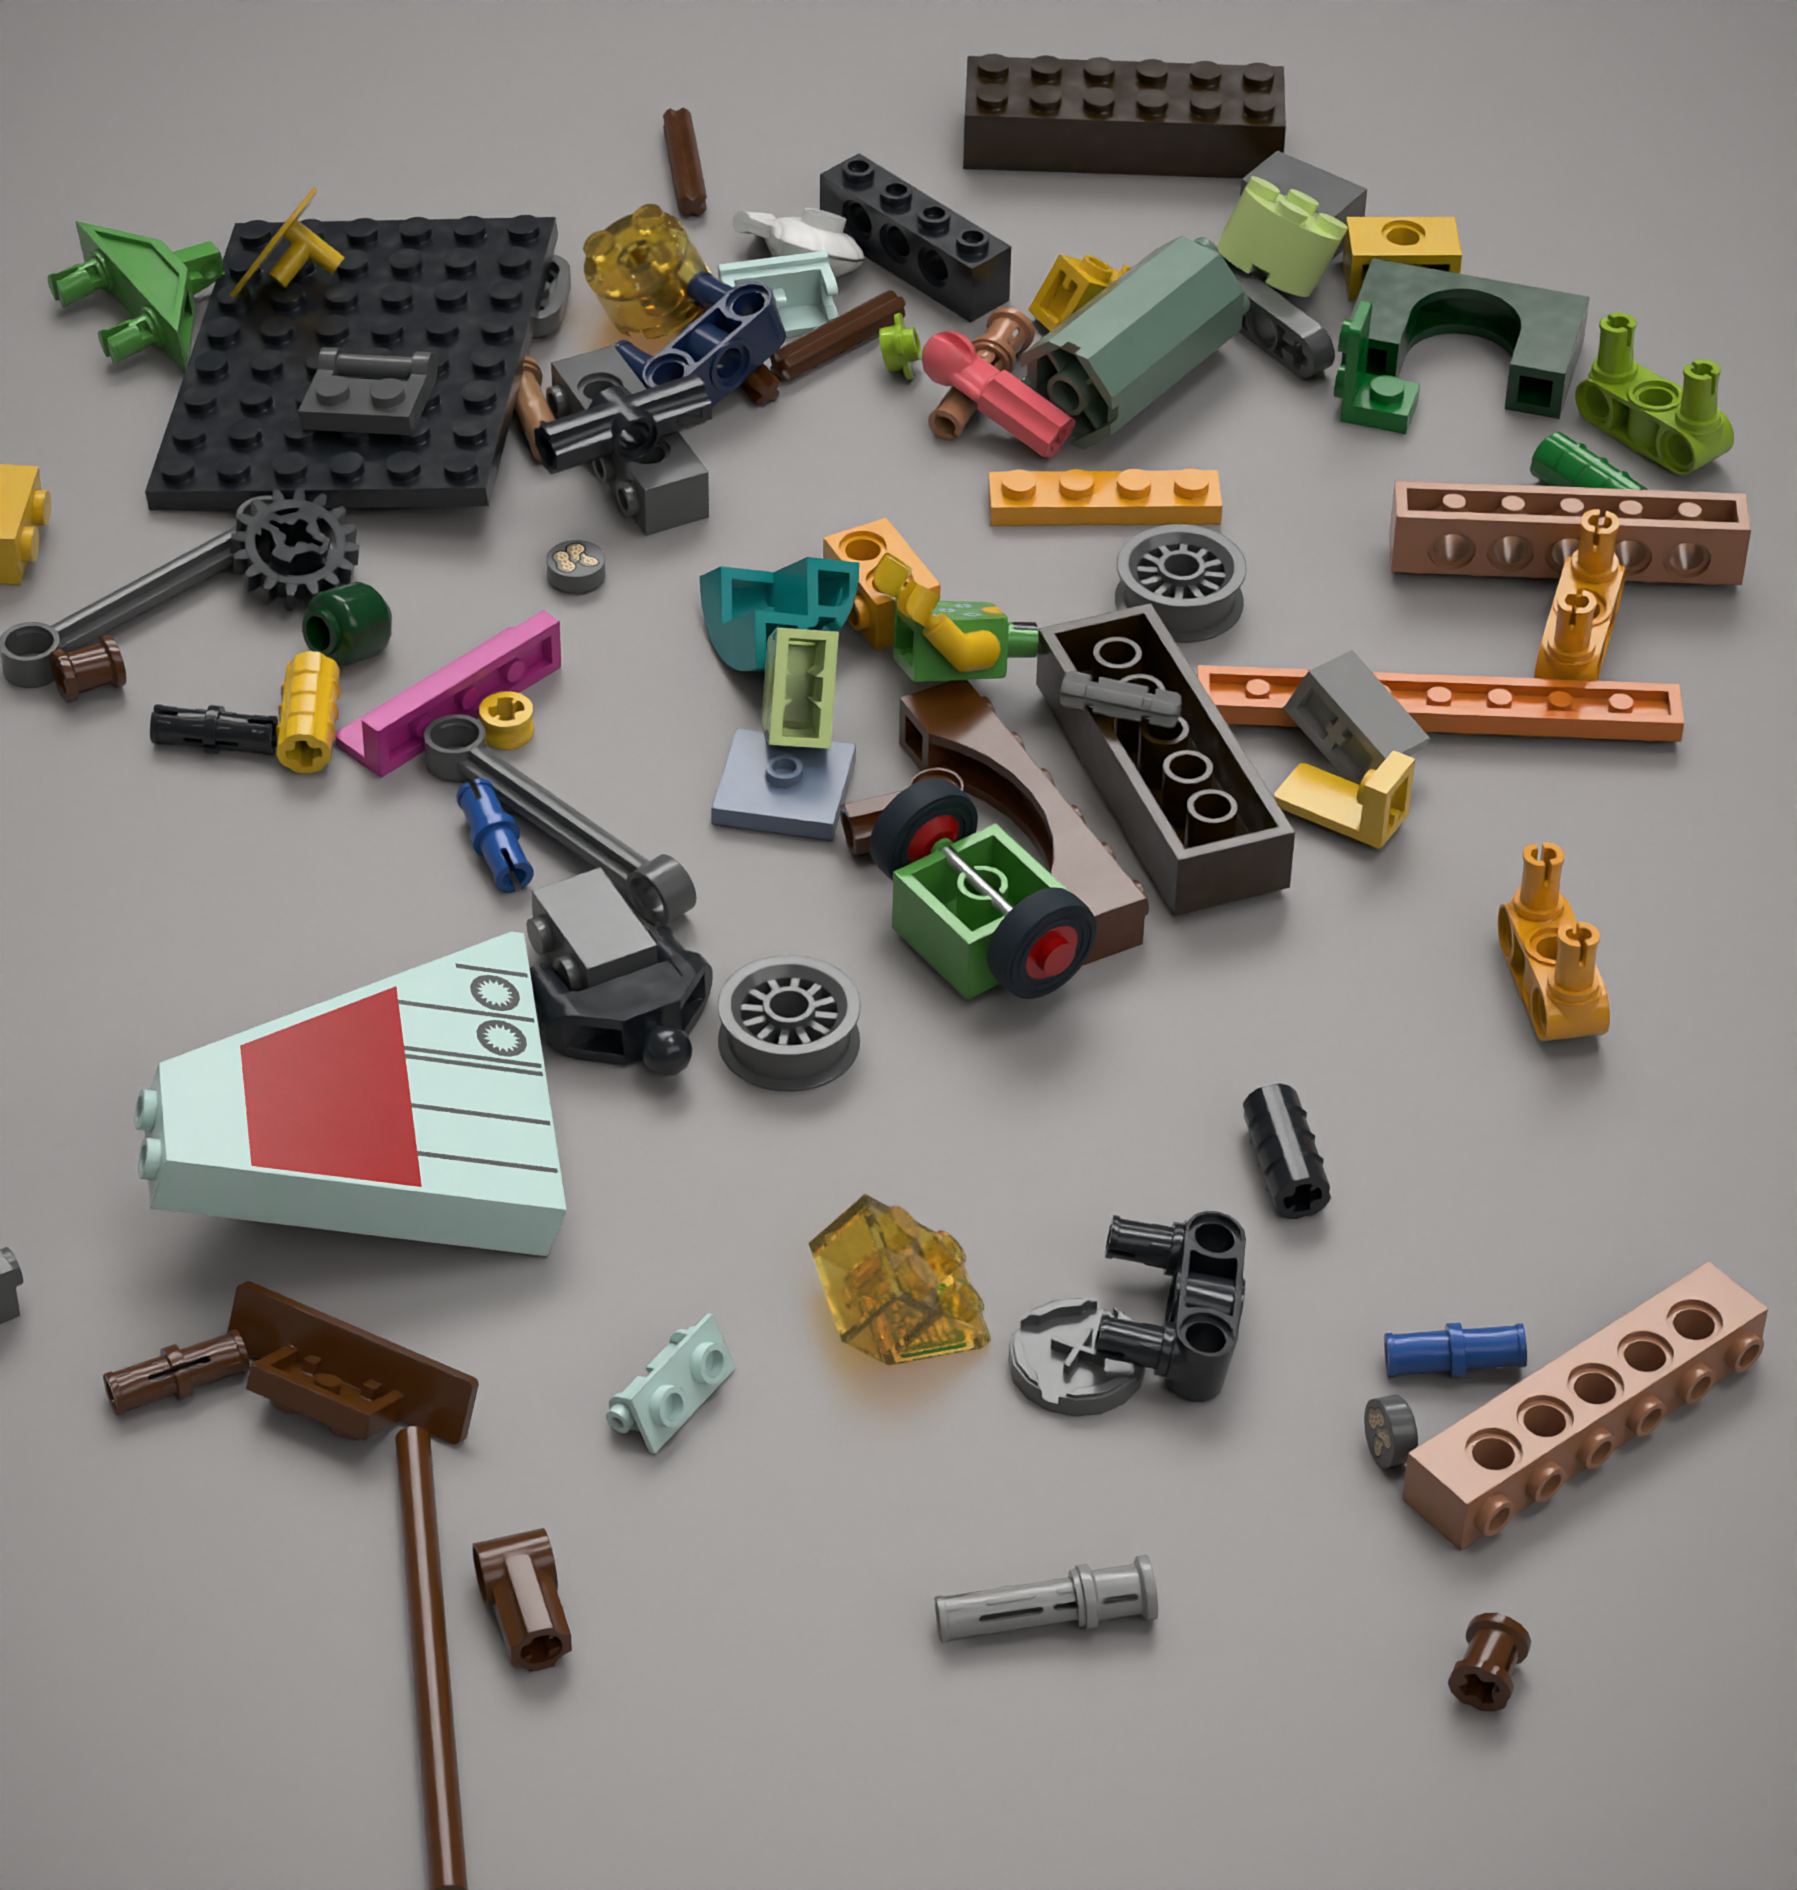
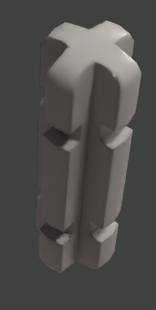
M1075 671L1066 673L1060 689V704L1066 708L1085 711L1086 705L1092 706V712L1095 714L1139 723L1142 722L1143 717L1150 718L1149 725L1167 729L1174 728L1178 722L1182 702L1181 695L1177 692L1157 688L1156 693L1151 694L1148 693V686L1099 677V682H1093L1092 675Z

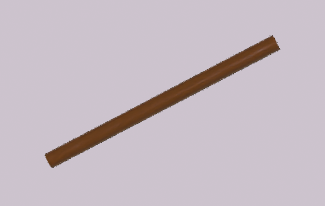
M409 1426L401 1429L396 1434L395 1443L430 1890H468L430 1433L425 1428Z

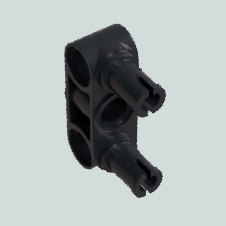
M1218 1211L1196 1213L1189 1221L1185 1220L1183 1223L1173 1222L1172 1227L1124 1219L1118 1215H1113L1106 1240L1105 1258H1116L1162 1268L1163 1274L1172 1276L1162 1326L1138 1323L1102 1314L1095 1340L1094 1358H1106L1154 1369V1375L1163 1377L1169 1390L1182 1399L1191 1402H1204L1214 1399L1221 1392L1235 1350L1244 1304L1246 1281L1243 1278L1246 1236L1240 1223L1230 1215Z

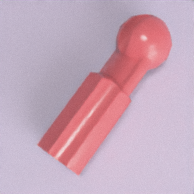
M943 331L933 335L924 345L922 351L923 370L933 382L946 387L954 386L976 402L979 411L1042 457L1049 460L1061 449L1066 439L1071 435L1076 423L1075 419L1006 370L999 371L977 355L975 346L966 335L955 331Z

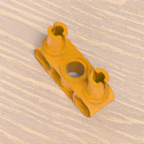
M1589 510L1581 517L1579 549L1572 556L1568 555L1566 557L1540 644L1534 678L1599 680L1618 614L1626 576V566L1619 564L1618 558L1614 553L1616 535L1619 530V519L1612 512L1606 511L1603 528L1598 527L1600 510Z
M1542 842L1540 860L1537 861L1538 847L1536 843L1530 844L1523 850L1521 887L1516 890L1510 903L1500 905L1497 920L1500 947L1519 991V997L1522 999L1536 1035L1541 1041L1604 1035L1609 1029L1610 1008L1605 984L1595 964L1600 933L1590 923L1577 922L1569 902L1559 891L1561 870L1565 858L1564 851L1554 843Z

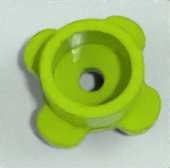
M897 313L894 314V326L880 328V347L888 372L904 370L905 377L909 380L914 378L913 362L922 359L921 345L916 328L906 329L902 314Z

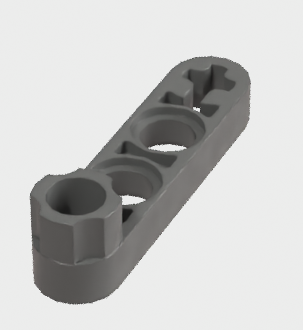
M1223 257L1250 300V308L1242 316V328L1239 333L1300 378H1309L1330 368L1334 363L1335 349L1327 331L1252 273L1244 272Z

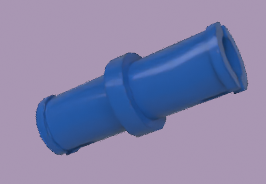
M480 778L474 779L481 799L475 798L468 782L456 794V801L463 810L471 827L469 833L470 842L476 853L485 857L497 888L503 892H515V887L508 872L513 871L521 889L526 887L534 876L533 867L527 861L518 842L520 829L514 818L504 812L491 781Z
M1458 1322L1446 1323L1445 1330L1384 1334V1354L1388 1377H1395L1401 1374L1448 1371L1450 1378L1465 1377L1466 1370L1511 1366L1521 1368L1527 1366V1343L1523 1323H1518L1514 1326L1462 1329L1461 1323Z

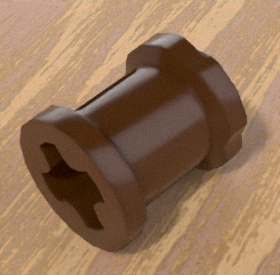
M110 634L98 637L97 644L65 653L60 648L50 652L52 674L60 695L67 703L76 701L78 693L107 684H111L115 688L126 684L127 677L124 661L116 641Z
M1483 1613L1476 1615L1469 1622L1465 1637L1468 1648L1463 1660L1455 1663L1448 1679V1686L1451 1693L1462 1703L1471 1705L1481 1711H1497L1504 1709L1511 1698L1514 1690L1511 1677L1516 1664L1522 1663L1528 1656L1531 1638L1528 1631L1514 1619L1498 1613Z

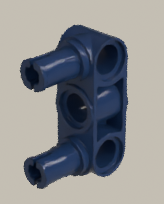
M701 271L695 274L689 281L687 296L691 297L689 300L692 304L706 311L703 315L689 323L680 335L655 356H651L627 340H620L614 344V347L646 389L696 373L704 382L707 395L713 407L730 391L739 387L754 370L783 345L786 332L772 293L765 284L747 282L737 287H732L715 278L712 274Z

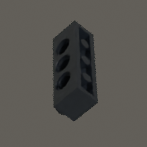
M860 153L820 174V210L846 219L843 233L855 240L866 258L970 323L1010 301L1012 248L1010 245Z

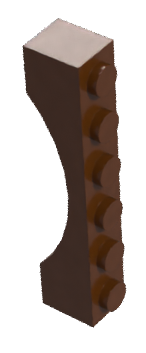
M952 680L900 697L899 744L919 770L944 768L957 773L963 780L964 792L985 801L1010 818L1029 837L1043 859L1046 870L1089 907L1096 919L1097 933L1093 948L1083 965L1142 945L1145 916L1149 913V902L1144 888L1137 880L1129 878L1117 863L1111 847L1097 839L1086 825L1079 808L1075 805H1070L1056 789L1050 773L1045 768H1039L1029 756L1020 736L1006 728L997 717L991 701L986 696L981 697L968 680Z

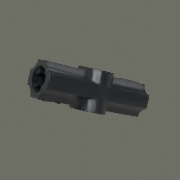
M696 373L631 394L624 387H609L601 391L592 400L588 409L534 428L535 446L540 454L542 465L551 475L614 453L621 460L635 461L648 455L656 446L659 438L711 420L712 403L707 395L704 382Z

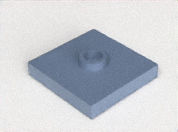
M736 728L711 807V824L833 840L840 817V806L844 803L856 762V744L831 741L830 749L769 745L764 732Z

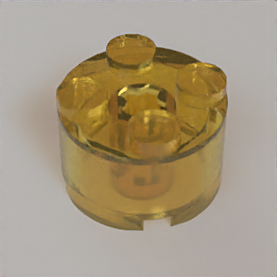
M643 205L633 214L617 220L605 230L594 232L584 242L583 251L586 255L584 262L585 279L616 329L622 334L631 337L629 332L643 333L646 339L665 337L689 324L702 309L690 302L689 299L691 297L687 296V286L695 274L701 271L710 273V270L682 223L673 215L663 212L659 205Z

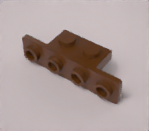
M246 1281L237 1286L227 1334L229 1331L236 1329L242 1337L247 1354L259 1359L251 1364L246 1386L247 1390L270 1399L271 1405L280 1411L291 1414H304L329 1425V1429L334 1434L346 1439L366 1440L399 1420L412 1426L425 1428L430 1434L453 1444H458L467 1438L479 1382L475 1377L251 1281Z

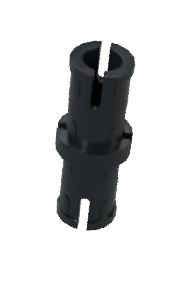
M162 704L154 705V712H152L150 720V739L152 743L202 747L204 752L209 754H219L220 749L250 751L266 755H273L275 753L278 741L276 726L279 725L277 716L225 712V708L219 705H210L207 710L177 708Z

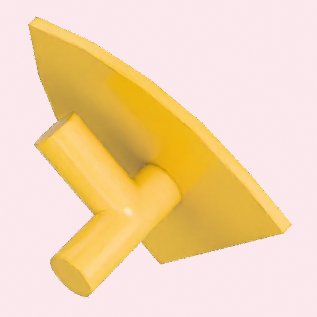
M312 187L231 292L230 295L232 297H236L283 238L288 240L291 245L268 275L284 288L287 287L309 258L330 275L334 273L345 259L344 256L298 221L317 192L315 187Z

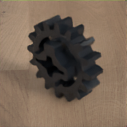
M297 488L293 499L285 500L283 494L278 489L273 490L272 504L266 505L257 498L252 500L251 514L239 513L237 516L236 532L231 533L230 553L233 554L232 570L234 574H244L245 591L250 592L261 587L263 589L264 604L269 605L278 596L285 598L286 610L293 611L296 599H305L308 605L309 601L319 592L338 587L340 583H352L354 566L358 565L360 545L356 544V525L345 524L346 510L341 506L328 511L326 509L327 496L322 493L313 502L305 501L303 488Z

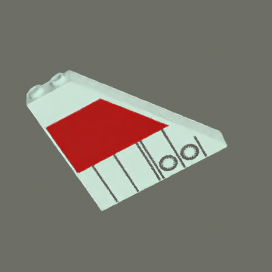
M508 932L160 1062L150 1090L141 1089L137 1097L134 1117L135 1129L145 1132V1138L142 1141L139 1152L138 1176L140 1179L148 1180L150 1209L548 1256L567 1211L524 933Z

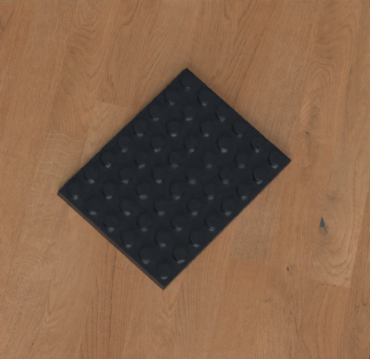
M519 215L513 218L465 216L460 219L412 217L406 220L358 218L353 221L305 219L299 222L345 257L334 273L330 275L309 258L286 288L280 286L269 277L268 273L291 245L288 240L283 238L234 298L230 295L285 222L252 220L246 223H235L223 258L225 275L216 279L145 490L149 510L238 509L245 501L251 498L272 496V491L277 489L283 494L285 500L293 499L297 488H303L305 501L313 502L321 493L326 495V508H338L341 506L343 508L489 506L524 371V358L528 356L558 239L556 217H535L532 215ZM322 347L342 348L344 354L413 357L415 352H434L438 364L437 379L413 435L302 430L298 410L318 370V357ZM344 377V378H353V379H373V380H382V379H384V378Z

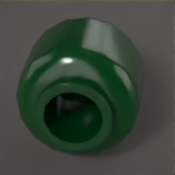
M362 582L348 583L319 592L309 601L302 622L304 641L311 651L323 653L326 657L335 660L338 666L349 665L377 656L387 647L392 634L391 610L383 597L372 586Z

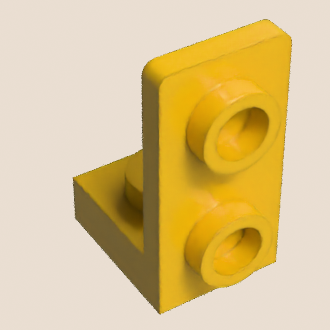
M1059 254L1028 311L1051 332L1132 267L1123 265L1118 270L1111 268L1102 260L1091 255H1085L1081 260Z
M1393 750L1377 770L1370 769L1364 775L1360 785L1307 763H1300L1276 790L1274 799L1280 809L1381 849L1409 815L1415 759Z

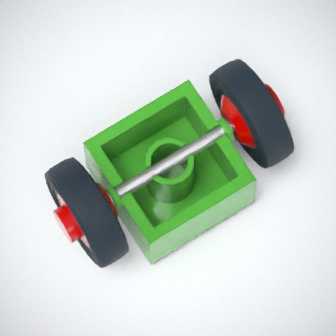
M929 778L916 782L904 789L882 811L875 823L870 839V852L874 862L893 881L892 928L967 1000L999 984L1019 998L1035 999L1050 994L1070 980L1088 958L1096 939L1097 923L1089 907L1063 886L996 823L976 832L978 824L976 807L957 785L943 778Z

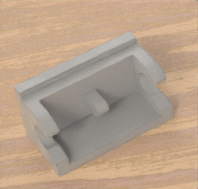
M1353 650L1309 670L1283 707L1344 779L1359 785L1364 775L1370 769L1377 770L1393 750L1407 756H1412L1423 749L1430 739Z

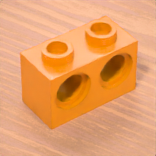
M887 518L823 537V559L860 563L857 593L847 619L855 631L863 633L876 651L892 646L894 637L895 599L897 598L890 597L881 592L874 583V569L886 552L892 553L912 567L913 571L904 583L905 586L909 580H913L939 596L941 588L940 583Z

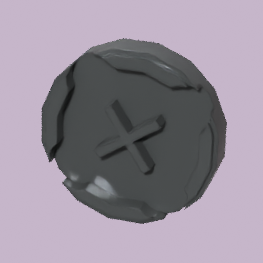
M1084 1298L1053 1300L1032 1309L1021 1320V1327L1015 1332V1335L1013 1333L1009 1344L1008 1361L1012 1381L1028 1400L1048 1411L1070 1416L1103 1414L1125 1404L1140 1388L1146 1367L1106 1358H1094V1347L1102 1314L1132 1321V1319L1116 1308H1113V1314L1107 1310L1098 1309L1097 1301Z

